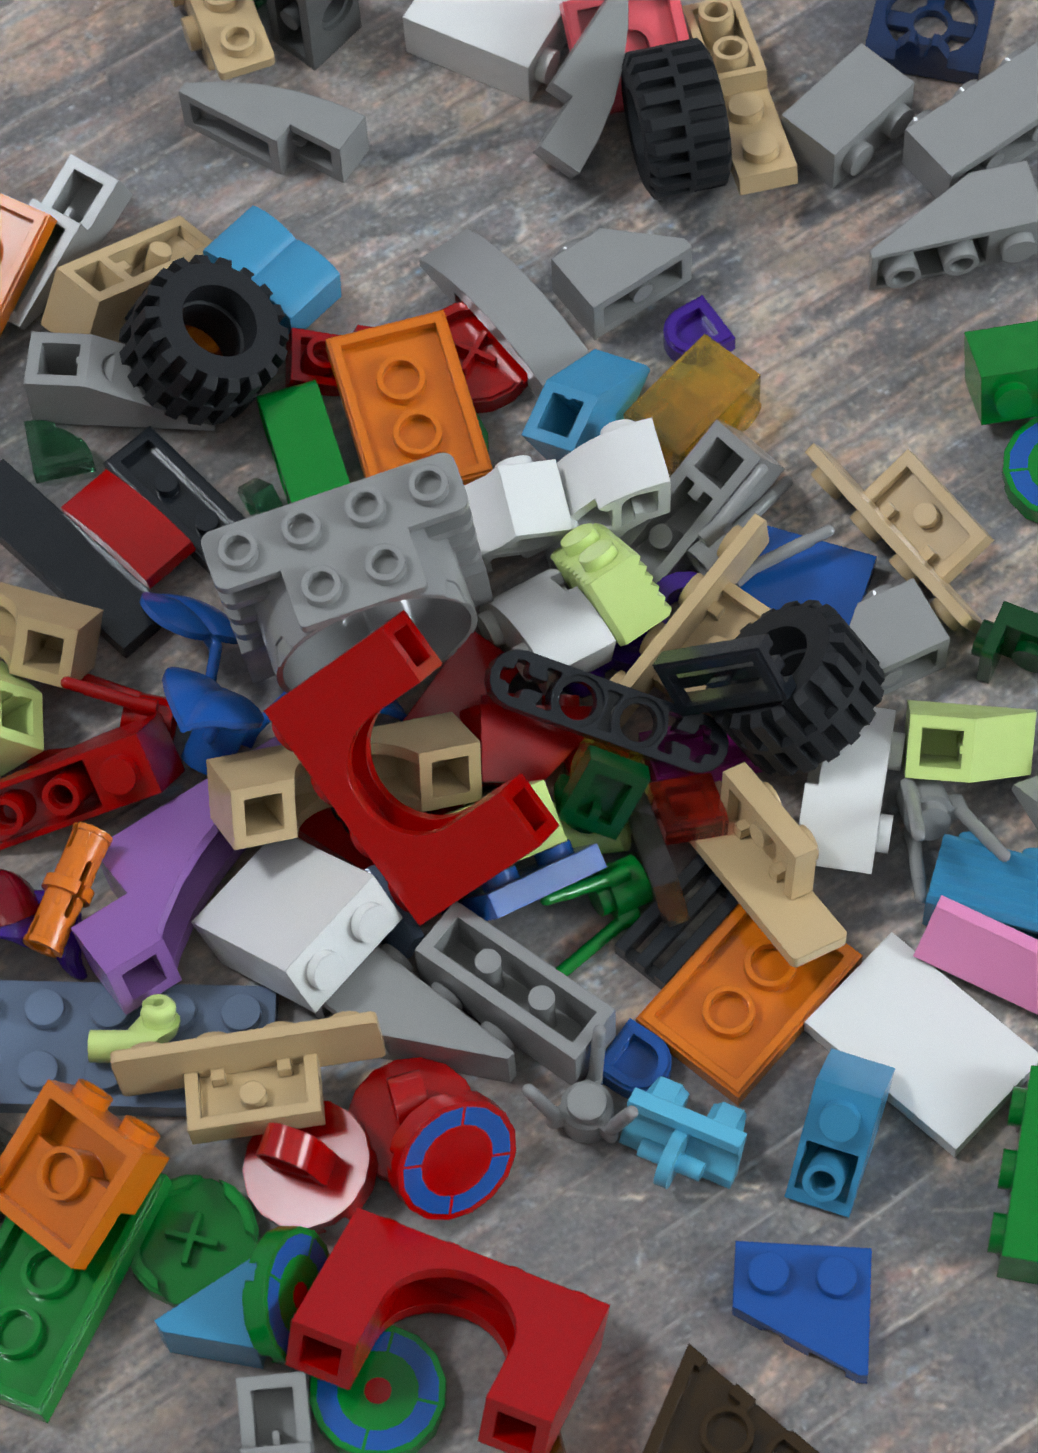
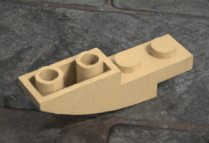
M706 0L682 6L689 39L698 38L702 41L709 51L718 73L731 136L732 168L730 173L733 175L739 195L798 184L797 163L767 88V69L741 1Z

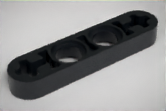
M520 649L507 651L494 658L485 670L484 685L486 693L500 707L688 774L705 773L714 770L722 764L727 755L729 744L727 734L712 717L705 714L682 717L674 703L536 653ZM519 662L524 665L523 676L540 684L547 682V671L555 674L556 678L546 691L545 710L536 706V703L543 695L530 689H522L517 691L514 697L508 695L509 683L500 679L501 670H510ZM569 683H580L587 687L592 694V710L583 720L571 719L561 710L559 703L560 694ZM632 704L641 705L646 708L653 719L652 732L648 738L641 742L628 739L620 727L621 714L624 709ZM668 715L676 718V721L669 729L670 731L681 735L695 734L699 728L703 729V741L711 745L710 754L699 755L693 762L689 759L690 748L675 741L665 742V753L657 750L658 745L662 742L668 730Z

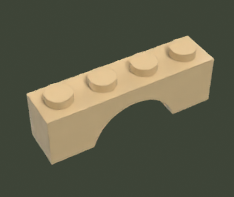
M0 582V657L7 663L9 674L63 688L61 686V679L65 676L79 680L82 679L95 666L104 610Z
M453 712L373 727L370 746L375 770L387 790L403 804L417 811L427 812L476 802L482 798L480 741ZM282 745L206 759L210 819L234 850L298 838L299 828L307 818L321 810L333 807L320 799L311 784L310 774L294 752L287 750Z

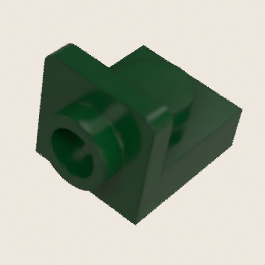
M1004 601L995 622L983 620L971 650V655L980 658L977 680L989 684L1001 655L1011 658L1019 667L1027 671L1038 673V613Z
M589 744L572 776L560 774L554 784L556 812L559 820L565 822L578 832L585 834L597 833L616 840L650 782L649 766Z

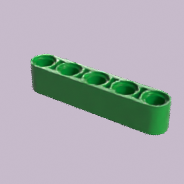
M316 380L256 397L264 432L287 504L350 483Z

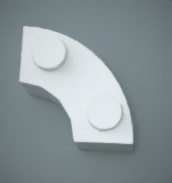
M652 417L636 422L629 419L613 421L601 429L599 436L580 445L557 462L573 528L587 523L603 524L617 537L621 538L628 530L644 521L670 513L671 480ZM561 540L545 549L550 569L557 568L550 555L561 546Z
M527 455L510 457L497 463L495 468L487 475L464 485L469 499L481 556L487 573L493 572L492 559L515 555L529 558L559 542L568 532L574 529L556 459L532 462V458Z
M552 568L494 597V601L481 605L479 609L480 614L477 615V625L483 637L496 647L500 646L503 652L515 649L526 650L588 673L612 660L616 640L609 628L577 586L567 590L561 572ZM517 662L516 667L525 681L531 682V680L523 676L524 665ZM548 671L547 682L537 683L544 695H546L550 684L556 678L555 674Z
M874 707L875 717L870 725L863 727L859 732L861 736L852 745L848 744L840 751V755L829 763L825 760L819 763L815 770L808 772L799 825H805L817 842L819 857L816 860V866L872 874L875 852L888 854L894 815L883 814L881 810L888 770H901L906 733L893 731L896 710Z

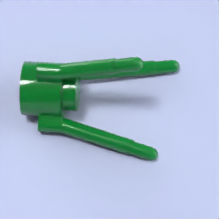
M630 854L613 863L608 862L606 863V868L539 899L542 905L549 906L588 894L594 909L601 917L610 913L614 916V919L556 967L558 971L567 977L620 932L631 927L641 916L638 907L653 901L650 882L635 856Z

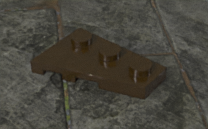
M689 1343L642 1452L819 1453L793 1430L788 1431L756 1404V1399L737 1383L733 1385L707 1363L708 1359Z

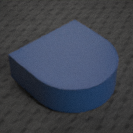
M629 1018L605 1051L603 1084L619 1095L629 1099L635 1087L647 1091L657 1078L663 1076L670 1079L672 1059L668 1046L659 1036Z

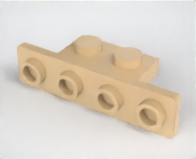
M170 0L174 8L183 5L187 16L181 18V24L190 51L193 52L201 49L208 70L216 69L221 80L235 78L275 64L273 49L253 0Z
M813 443L805 453L818 466L811 473L815 481L835 500L839 499L842 495L847 498L857 509L850 516L852 522L872 542L877 543L881 538L885 540L896 553L889 559L891 565L906 581L914 578L917 584L921 581L935 596L929 603L931 608L950 629L956 631L962 625L977 634L983 620L949 583L978 557L994 539L917 455L909 449L864 490L833 455Z
M755 513L744 527L736 525L726 534L718 548L717 556L719 558L705 576L697 573L690 579L680 594L678 600L680 607L666 624L661 621L650 629L640 645L639 652L641 656L627 673L620 670L610 681L649 694L656 687L670 697L652 666L662 651L735 639L741 633L740 630L749 622L751 624L754 623L763 613L770 610L769 607L736 585L769 543L767 521ZM706 685L685 688L686 692L704 690ZM632 704L624 709L620 717L621 728L639 705ZM708 712V713H702V714H705V715H707V716H710V713H709V712Z
M746 762L723 771L722 782L718 781L662 793H656L654 788L653 798L790 966L799 967L846 944V930L813 892L816 860L819 857L818 845L813 834L805 825L797 824L782 806L773 786L768 782H762Z
M342 1011L324 1019L298 1023L277 1021L259 1029L233 1033L213 1031L204 1033L194 1039L168 1043L141 1042L129 1049L112 1051L110 1059L111 1068L123 1096H135L185 1088L187 1130L192 1145L264 1134L269 1122L287 1125L295 1129L325 1125L321 1067L382 1058L386 1055L382 1031L375 1012Z

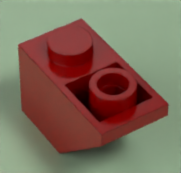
M507 693L512 697L515 695L514 693ZM488 694L481 695V704L460 711V721L480 741L482 788H498L520 772H522L528 782L535 780L545 781L585 738L504 709L495 704ZM560 694V707L567 717L574 720H583L591 712L593 706H580L579 695ZM545 696L541 697V705H536L544 710Z

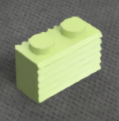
M587 523L574 528L562 538L561 546L550 555L569 588L572 589L577 586L609 628L616 643L620 646L629 644L670 616L672 607L665 601L666 597L659 592V586L652 581L653 576L646 571L647 566L640 561L641 556L603 524Z

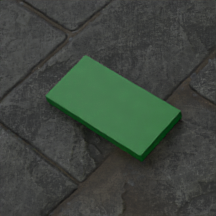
M160 1173L135 1215L120 1213L86 1270L70 1268L6 1217L0 1228V1404L43 1422H49L132 1264L136 1251L143 1243L168 1195L172 1182L166 1174Z

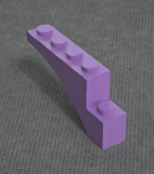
M273 737L254 750L281 744L276 737ZM208 778L112 837V844L108 847L100 867L111 890L118 899L71 928L91 970L125 1015L142 1006L143 1000L147 997L161 994L182 981L177 968L194 928L191 921L204 909L218 884L240 855L247 849L234 850L210 819Z

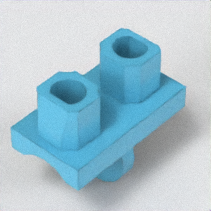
M663 1076L657 1078L647 1091L635 1087L627 1102V1107L631 1105L637 1107L638 1116L623 1128L619 1143L637 1150L636 1156L658 1165L653 1183L668 1189L676 1173H679L698 1182L702 1177L730 1189L738 1173L747 1133L743 1132L747 1116L745 1110L726 1102L713 1104L707 1117L686 1108L689 1093L685 1090L684 1086Z

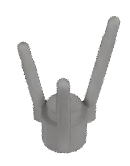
M759 464L713 521L697 533L700 540L686 551L688 559L699 573L705 576L719 558L717 556L718 548L726 534L734 526L740 525L744 527L755 513L761 517L780 499L793 484V479L790 476H784L731 525L729 522L768 473V467L765 464ZM829 524L758 557L736 585L740 588L755 574L831 537L835 533L834 527Z
M904 778L900 781V787L896 794V805L905 825L902 832L908 847L914 898L917 903L923 904L927 898L922 842L924 840L933 841L943 837L944 833L946 834L949 831L954 819H959L1000 861L1007 862L1010 860V852L968 809L965 799L961 794L948 795L943 783L939 780Z
M597 1025L593 1029L586 1080L576 1082L568 1087L562 1095L559 1106H555L532 1084H525L522 1088L523 1095L546 1117L549 1128L557 1129L562 1127L569 1138L583 1144L596 1143L602 1139L608 1143H615L619 1138V1132L638 1116L637 1107L632 1105L624 1108L614 1116L612 1096L606 1087L602 1086L606 1049V1028L603 1025Z

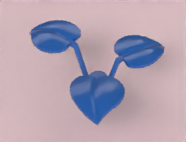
M143 592L139 603L154 622L180 636L202 640L209 651L205 675L185 668L169 667L165 670L162 678L164 693L180 732L191 731L181 753V759L194 770L207 775L206 759L237 754L241 745L252 748L260 732L271 721L265 712L261 713L260 709L251 700L236 692L220 687L216 682L222 653L221 642L238 644L227 615L216 607L191 597ZM284 691L275 701L285 695L286 692ZM397 699L384 707L380 712L381 714L398 718L401 722L407 716Z

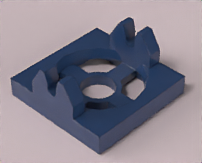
M876 0L865 43L866 47L901 73L962 84L973 79L979 80L996 0H963L969 6L974 16V24L954 21L951 14L944 9L946 0H927L926 6L919 7L912 13L891 10L893 4L898 0ZM935 17L945 23L947 30L943 35L934 34L932 38H926L917 33L914 25L922 18ZM889 30L901 31L906 33L903 36H901L897 42L892 37ZM950 40L965 43L959 49L951 52L948 46Z

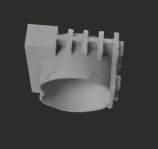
M437 453L208 531L201 539V547L212 580L236 636L252 682L255 683L275 676L280 688L286 693L402 610H405L443 663L457 652V649L467 640L471 633H474L478 621L475 607L494 601L487 570L477 540L468 495L455 459L448 453Z

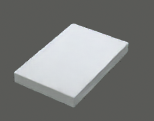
M891 932L804 1022V1031L829 1052L833 1048L894 1067L895 1072L887 1101L955 1158L1011 1098L1013 1086L1021 1087L1028 1080L1031 1065L1038 1066V1052L933 965L913 957L915 950Z

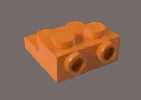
M48 1079L0 1156V1212L70 1268L86 1270L120 1213L136 1214L170 1158L155 1147L161 1136L154 1128L130 1115H126L123 1121H121L107 1109L112 1103L113 1098L97 1085L84 1079H78L75 1085Z

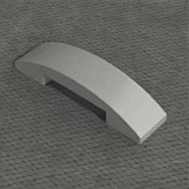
M465 229L419 259L420 267L453 303L463 301L525 370L528 376V387L537 397H539L547 379L589 353L567 321L528 276L498 248L477 233Z

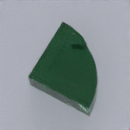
M24 421L36 484L96 471L92 453L83 439L56 427L55 423L50 421Z
M255 477L237 487L239 490L237 493L250 515L261 514L283 506L273 485L269 482Z

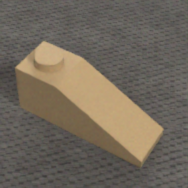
M177 216L56 268L41 325L54 333L93 334L120 342L119 334L120 329L126 322L124 320L125 316L163 267L167 269L173 261L182 257L190 262L194 255H203V250L212 240L182 216Z

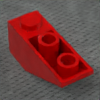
M159 712L104 732L1 778L0 850L70 826L75 822L78 823L162 793L185 771V768L161 713Z

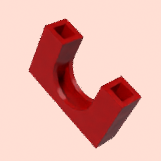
M402 610L267 707L264 712L272 722V730L277 740L284 748L294 752L310 774L311 784L316 794L325 803L333 806L349 828L350 838L356 849L364 857L371 859L386 879L389 892L395 903L404 911L410 912L420 926L540 847L560 825L522 772L468 808L444 815L428 814L412 809L396 799L384 786L375 770L371 756L370 745L374 723L384 707L419 684L443 664L405 610Z
M357 1207L291 1320L285 1365L349 1390L375 1342L389 1326L403 1318L423 1313H443L458 1316L475 1323L487 1331L499 1344L505 1356V1361L486 1396L478 1442L506 1453H550L601 1349L610 1304L592 1298L581 1291L571 1290L527 1273L521 1268L509 1266L467 1250L456 1243L444 1241L402 1225L394 1219L382 1217Z

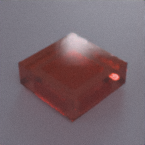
M711 772L648 784L647 799H649V804H651L666 845L728 835L729 818L720 800V795Z

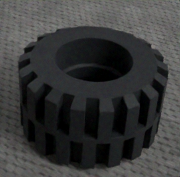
M698 38L626 52L621 67L623 106L635 163L646 190L654 200L726 186L732 168L729 122L718 73L713 59L702 41Z
M194 255L190 262L182 257L173 261L167 269L163 267L130 308L124 318L126 322L120 329L119 341L125 344L119 354L122 365L131 366L132 371L127 376L133 387L140 385L147 392L143 399L152 407L158 402L166 408L164 415L175 420L180 414L185 415L188 424L201 426L207 418L212 425L224 423L230 415L236 418L243 413L279 372L278 368L284 363L288 352L283 348L289 340L288 328L279 325L285 315L280 304L273 305L269 300L273 292L264 283L259 287L252 280L254 273L245 267L239 272L232 268L231 260L219 257L215 263H211L207 255ZM185 325L196 327L209 335L216 342L223 356L210 353L200 347L191 338Z
M809 599L802 604L798 601L788 602L779 610L772 608L763 613L754 623L751 624L749 622L740 630L741 633L735 639L768 633L773 642V646L769 650L770 656L780 654L785 663L784 668L780 672L782 677L791 675L797 685L790 698L784 701L709 712L742 752L763 772L770 775L778 772L780 776H793L801 769L803 773L815 770L819 763L825 760L829 763L838 757L843 748L848 744L852 745L861 736L859 732L863 727L870 725L876 715L873 709L883 698L884 690L880 685L885 681L884 671L879 666L880 662L832 606L829 604L822 605L818 600ZM758 676L734 680L729 685L759 681L762 678Z

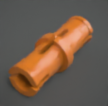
M75 822L73 824L72 832L55 871L46 873L41 887L45 893L28 932L24 935L22 941L32 950L52 958H62L64 948L72 931L71 928L74 926L82 907H89L95 892L91 889V886L108 847L111 846L113 841L112 836L106 831L84 822Z

